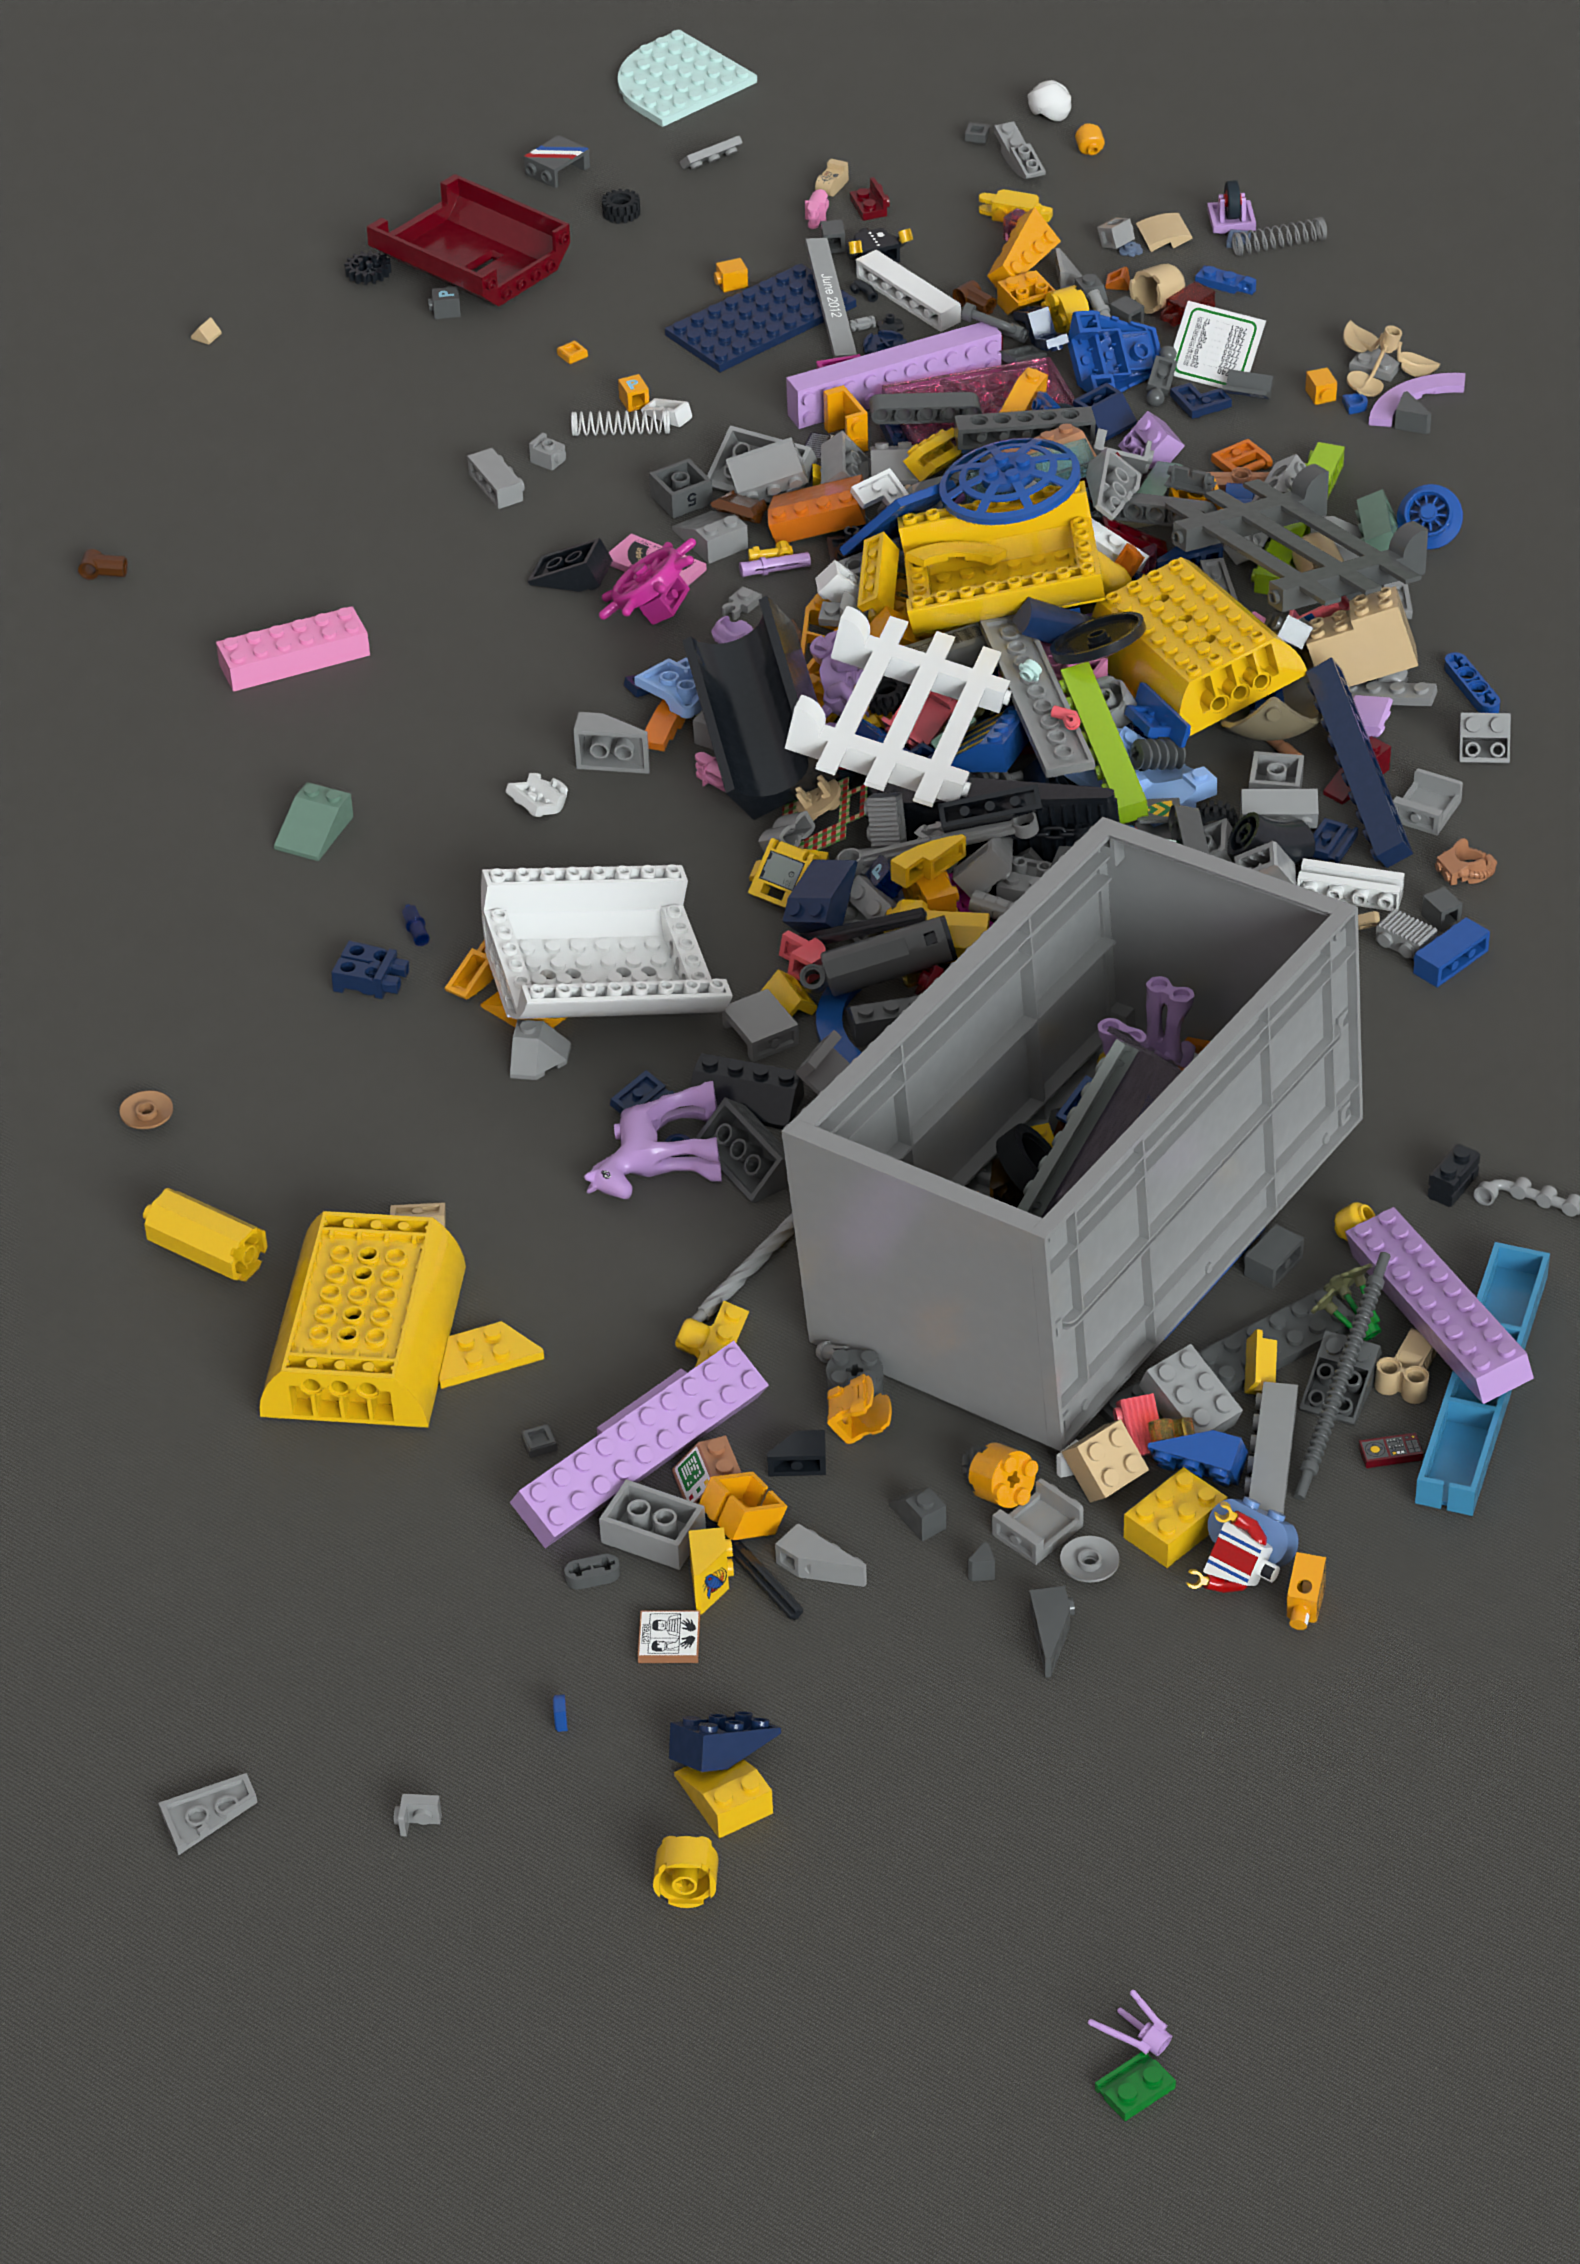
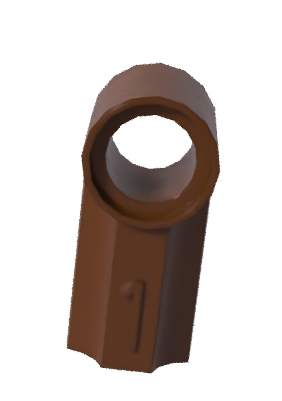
M975 280L962 284L955 288L952 293L953 299L959 302L961 307L965 306L968 302L976 305V310L987 315L992 314L997 306V299L981 291L980 285Z
M89 549L82 557L78 572L83 578L93 580L98 575L126 577L128 561L125 556L103 555L98 550Z

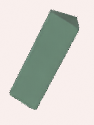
M1157 461L1137 493L1164 496L1169 488L1164 486L1170 477L1167 474L1169 466L1174 464L1178 466L1183 465Z

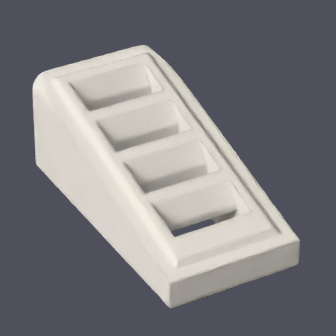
M654 398L641 409L642 413L645 410L646 414L652 417V411L655 410L656 419L658 420L661 417V410L668 409L670 425L676 427L683 426L692 418L689 402Z

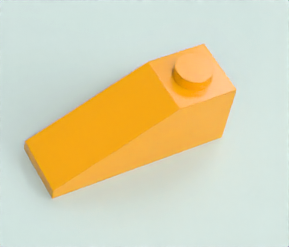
M1028 367L1017 379L999 413L1032 410V402L1037 397L1038 391L1046 392L1048 374Z

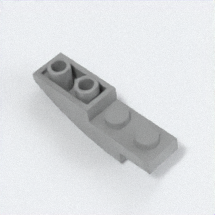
M1014 121L994 126V133L1001 144V154L1017 175L1024 179H1029L1046 174L1031 144H1026Z

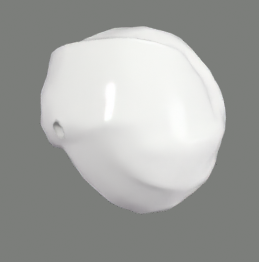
M1054 80L1039 83L1027 95L1031 112L1034 115L1041 113L1053 121L1064 120L1072 107L1071 95L1068 90Z

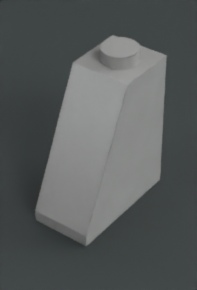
M1275 841L1234 856L1235 864L1296 885L1295 863Z

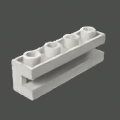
M1303 858L1297 885L1355 906L1393 911L1394 909L1399 910L1404 889L1405 873Z

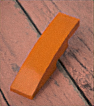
M663 699L645 729L648 732L649 749L665 751L669 740L674 739L677 729H682L686 719L671 712L667 702Z

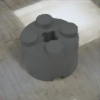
M836 1350L826 1366L827 1392L837 1386L844 1388L850 1384V1380L865 1374L866 1376L869 1375L873 1381L874 1397L879 1393L884 1395L883 1365L878 1358V1354L873 1350Z

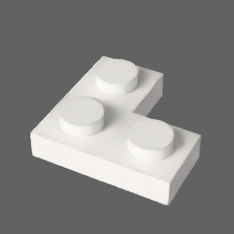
M890 468L852 486L850 490L862 509L881 500L886 506H889L894 500L909 495Z

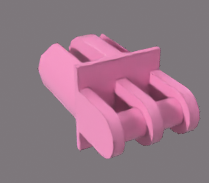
M822 189L814 191L809 201L805 200V220H809L808 227L810 229H816L821 221H826L829 200L827 199V193Z
M704 752L696 753L695 760L698 761L695 764L697 769L696 777L702 780V786L709 783L725 792L716 757H712Z

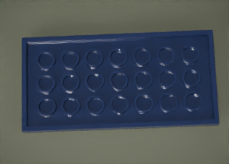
M803 264L795 265L782 273L761 281L757 285L711 305L698 313H694L681 321L675 322L665 328V336L719 373L824 323L812 270ZM841 290L846 312L857 307L856 299Z

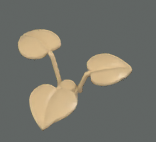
M1351 320L1345 327L1343 340L1350 349L1361 353L1367 350L1372 352L1380 344V349L1382 350L1370 375L1362 371H1352L1347 376L1346 381L1348 385L1364 396L1374 397L1383 390L1382 381L1373 377L1385 353H1392L1397 349V361L1402 363L1401 369L1415 377L1430 375L1439 368L1440 363L1412 352H1401L1402 342H1400L1402 331L1396 326H1386L1384 333H1381L1379 339L1367 330L1355 325Z

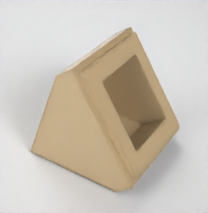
M210 317L191 335V339L209 345L222 333Z

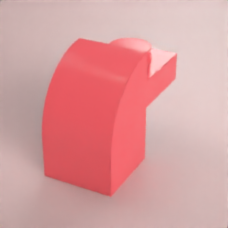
M788 930L782 934L779 956L789 961L787 973L800 981L799 975L808 964L822 965L820 954L825 952L826 948L817 938L808 941ZM811 974L807 978V983H812L820 976L818 974Z

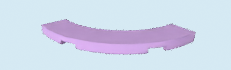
M1466 373L1432 374L1408 380L1391 388L1374 404L1370 412L1369 425L1391 427L1403 392L1408 391L1416 400L1422 398V395L1426 393H1463Z

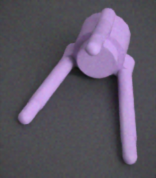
M1131 1990L1130 1995L1154 2025L1150 2022L1146 2025L1142 2024L1123 2008H1118L1117 2012L1141 2031L1138 2038L1142 2041L1093 2019L1088 2020L1090 2026L1138 2048L1144 2054L1150 2051L1154 2055L1159 2056L1172 2039V2035L1166 2031L1168 2025L1156 2016L1135 1990Z

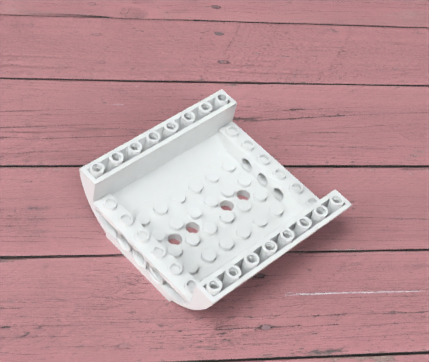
M682 865L545 867L528 869L495 868L482 870L481 910L485 953L506 1016L514 1019L718 1013L724 1011L728 1007L733 995L726 979H711L683 906L688 880Z

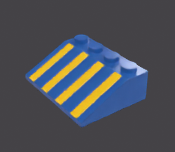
M1009 706L1000 711V713L990 716L969 729L951 766L968 772H1007L1030 741L1015 706Z

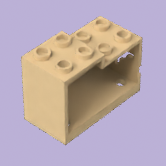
M1396 586L1391 588L1383 587L1381 591L1369 595H1357L1353 600H1349L1350 610H1339L1331 616L1325 618L1316 617L1305 623L1313 627L1306 644L1314 667L1332 657L1343 670L1349 687L1418 666L1416 644Z

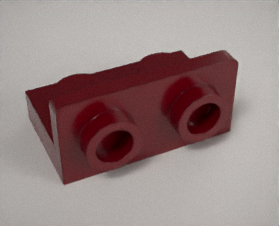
M875 177L870 178V188H861L850 192V200L863 221L887 216V207H890L889 197L887 194H884L882 185L878 184Z

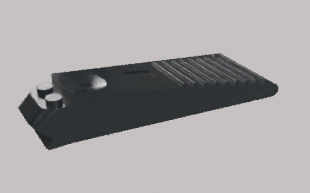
M968 777L967 782L971 783L967 798L1038 784L1043 809L1034 813L1037 817L1039 829H1044L1047 826H1062L1065 829H1075V825L1080 823H1088L1091 827L1102 817L1120 823L1117 798H1115L1114 790L1111 788ZM887 783L884 791L871 787L867 788V798L874 793L902 792L907 842L918 838L914 832L920 826L935 824L936 821L940 822L938 804L946 801L936 799L933 807H929L913 801L915 791L891 783ZM1050 830L1051 834L1049 836L1059 835L1060 830ZM1073 836L1065 837L1064 839L1033 837L1029 840H1017L1013 838L1012 855L1015 856L1031 847L1043 861L1052 863L1059 846L1072 847L1075 842ZM988 841L967 845L966 853L973 854Z

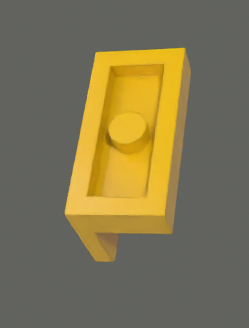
M779 969L761 990L768 989L791 1017L798 1009L810 1015H813L817 1010V1005L799 981L792 975Z
M1256 1329L1246 1340L1244 1393L1256 1395L1257 1393H1262L1264 1382L1276 1383L1277 1340L1263 1338V1330Z

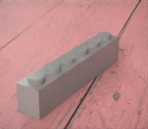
M1264 1382L1262 1393L1256 1394L1255 1410H1260V1414L1254 1413L1253 1431H1257V1435L1251 1434L1250 1452L1255 1453L1254 1456L1248 1457L1247 1473H1252V1477H1246L1244 1494L1249 1495V1498L1260 1503V1509L1266 1512L1272 1509L1283 1515L1297 1408L1298 1385Z

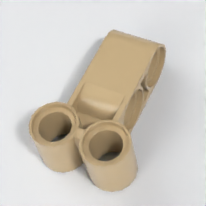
M1411 1328L1394 1358L1384 1357L1377 1362L1374 1384L1375 1389L1379 1393L1393 1395L1400 1392L1402 1398L1412 1404H1420L1427 1398L1429 1382L1427 1370L1437 1353L1417 1329Z

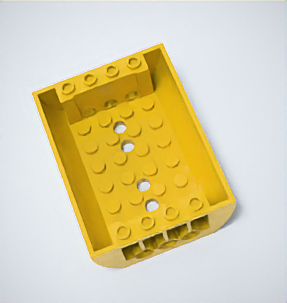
M323 1211L315 1218L306 1232L260 1400V1417L429 1427L446 1344L451 1333L466 1268L464 1256L458 1243L441 1223L433 1217ZM352 1315L360 1316L357 1319H349ZM346 1336H354V1338L349 1340L344 1339Z

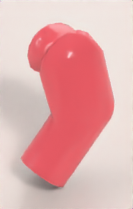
M1057 705L1053 706L1051 717L1063 720L1065 727L1069 730L1079 728L1081 721L1076 711Z

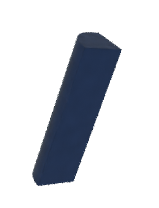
M1030 597L1026 599L1012 618L1022 635L1051 644L1056 638L1071 628L1095 619L1094 617Z

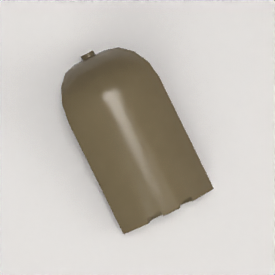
M1306 643L1302 650L1292 647L1303 660L1307 671L1314 667ZM1306 675L1282 688L1284 702L1277 697H1271L1253 713L1250 714L1249 706L1220 720V723L1227 730L1245 738L1275 741L1292 738L1309 731L1321 722L1320 719L1323 718V715L1318 712L1313 701L1316 700V697L1308 689L1307 682H1309V679Z

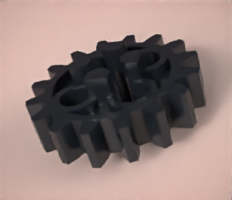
M370 250L368 253L361 251L360 255L353 254V258H347V262L344 263L346 277H349V281L356 280V284L364 282V285H367L368 282L376 284L377 280L382 282L384 281L383 277L388 278L389 273H392L390 258H387L386 254L380 255L379 251L375 254Z

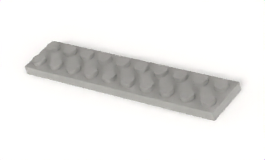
M1015 615L980 621V629L988 648L1002 652L997 668L1003 679L1010 680L1008 690L1012 691L1011 700L1046 778L1094 770L1095 761L1080 728L1069 730L1065 727L1063 720L1051 717L1054 705L1067 709L1071 708L1040 640L1022 635L1012 620ZM1027 659L1037 662L1042 669L1039 680L1027 682L1022 679L1019 674L1020 663L1023 664Z

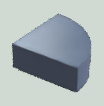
M1231 229L1229 231L1226 248H1233V234L1236 232L1240 234L1243 230ZM1251 232L1248 234L1249 240L1251 239ZM1242 233L1241 238L1243 245H1245L1246 236Z

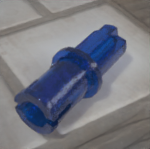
M406 904L402 910L406 921V929L411 933L417 946H424L430 941V936L425 928V920L419 915L415 905L410 906V904Z

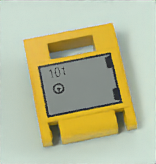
M771 838L748 893L764 901L786 908L789 895L812 860L818 859V855ZM770 886L785 891L782 901L768 896Z

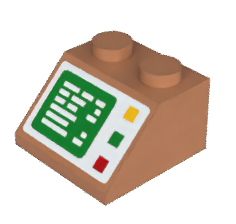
M726 1435L698 1442L672 1468V1474L682 1498L697 1504L700 1502L710 1477L741 1473Z

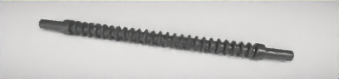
M1380 1252L1373 1274L1368 1276L1366 1281L1367 1287L1363 1290L1362 1300L1359 1301L1360 1307L1357 1308V1314L1354 1315L1355 1321L1351 1324L1353 1328L1349 1329L1350 1334L1346 1338L1347 1342L1344 1343L1345 1348L1342 1349L1343 1355L1339 1357L1338 1369L1334 1371L1333 1383L1329 1385L1331 1390L1327 1391L1328 1397L1324 1399L1326 1404L1322 1405L1323 1411L1319 1413L1321 1418L1317 1419L1318 1425L1314 1427L1316 1432L1312 1433L1313 1439L1309 1442L1311 1446L1307 1447L1308 1453L1304 1456L1306 1460L1302 1461L1300 1467L1302 1474L1294 1493V1498L1305 1500L1312 1477L1318 1473V1464L1322 1461L1320 1457L1324 1456L1323 1450L1327 1447L1328 1436L1332 1433L1333 1422L1337 1419L1338 1408L1341 1407V1401L1344 1399L1343 1394L1347 1391L1345 1387L1349 1385L1348 1380L1352 1377L1350 1373L1354 1371L1355 1359L1359 1357L1357 1352L1361 1351L1360 1345L1364 1343L1365 1332L1368 1331V1324L1371 1323L1370 1318L1373 1317L1372 1311L1376 1309L1377 1297L1381 1295L1380 1291L1385 1283L1383 1277L1391 1257L1386 1252Z

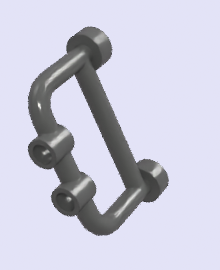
M967 302L962 310L961 319L971 322L975 319L976 323L983 322L994 326L1002 335L1025 343L1028 338L1029 331L1025 327L976 310V305Z

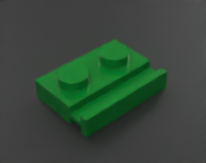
M1149 2052L1147 2054L1139 2053L1095 2082V2091L1103 2095L1104 2101L1124 2121H1127L1176 2088V2080L1156 2059L1153 2060L1149 2056Z

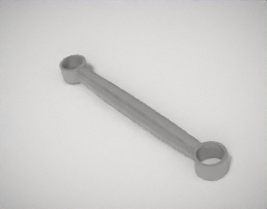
M1032 812L1013 818L1010 821L943 833L932 837L929 836L863 853L856 848H847L837 855V860H856L858 862L855 872L856 876L864 870L865 866L891 862L893 858L901 853L932 840L963 834L966 836L967 846L1015 834L1018 838L1027 839L1038 833L1039 825L1036 814Z

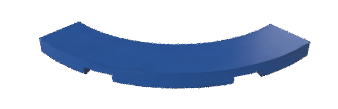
M827 987L817 1006V1037L820 1043L835 1030L842 1038L833 1048L851 1064L852 1060L857 1058L862 1052L852 1044L845 1033L842 1023L843 1012L853 997L862 989L835 997L831 994L830 988Z

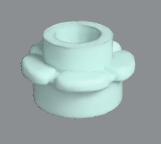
M1027 659L1023 664H1019V674L1022 679L1027 682L1039 680L1042 669L1037 662Z

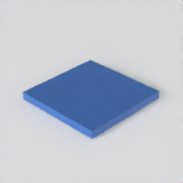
M948 480L946 484L947 493L957 487L953 480ZM940 483L894 500L840 547L839 550L843 556L862 550L865 539L883 531L890 539L899 536L897 517H902L907 513L917 514L926 512L941 500L939 493Z

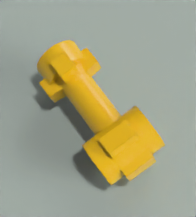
M779 541L775 548L760 550L759 546L748 549L749 561L759 560L760 557L764 556L767 559L793 554L792 546H789L787 541Z

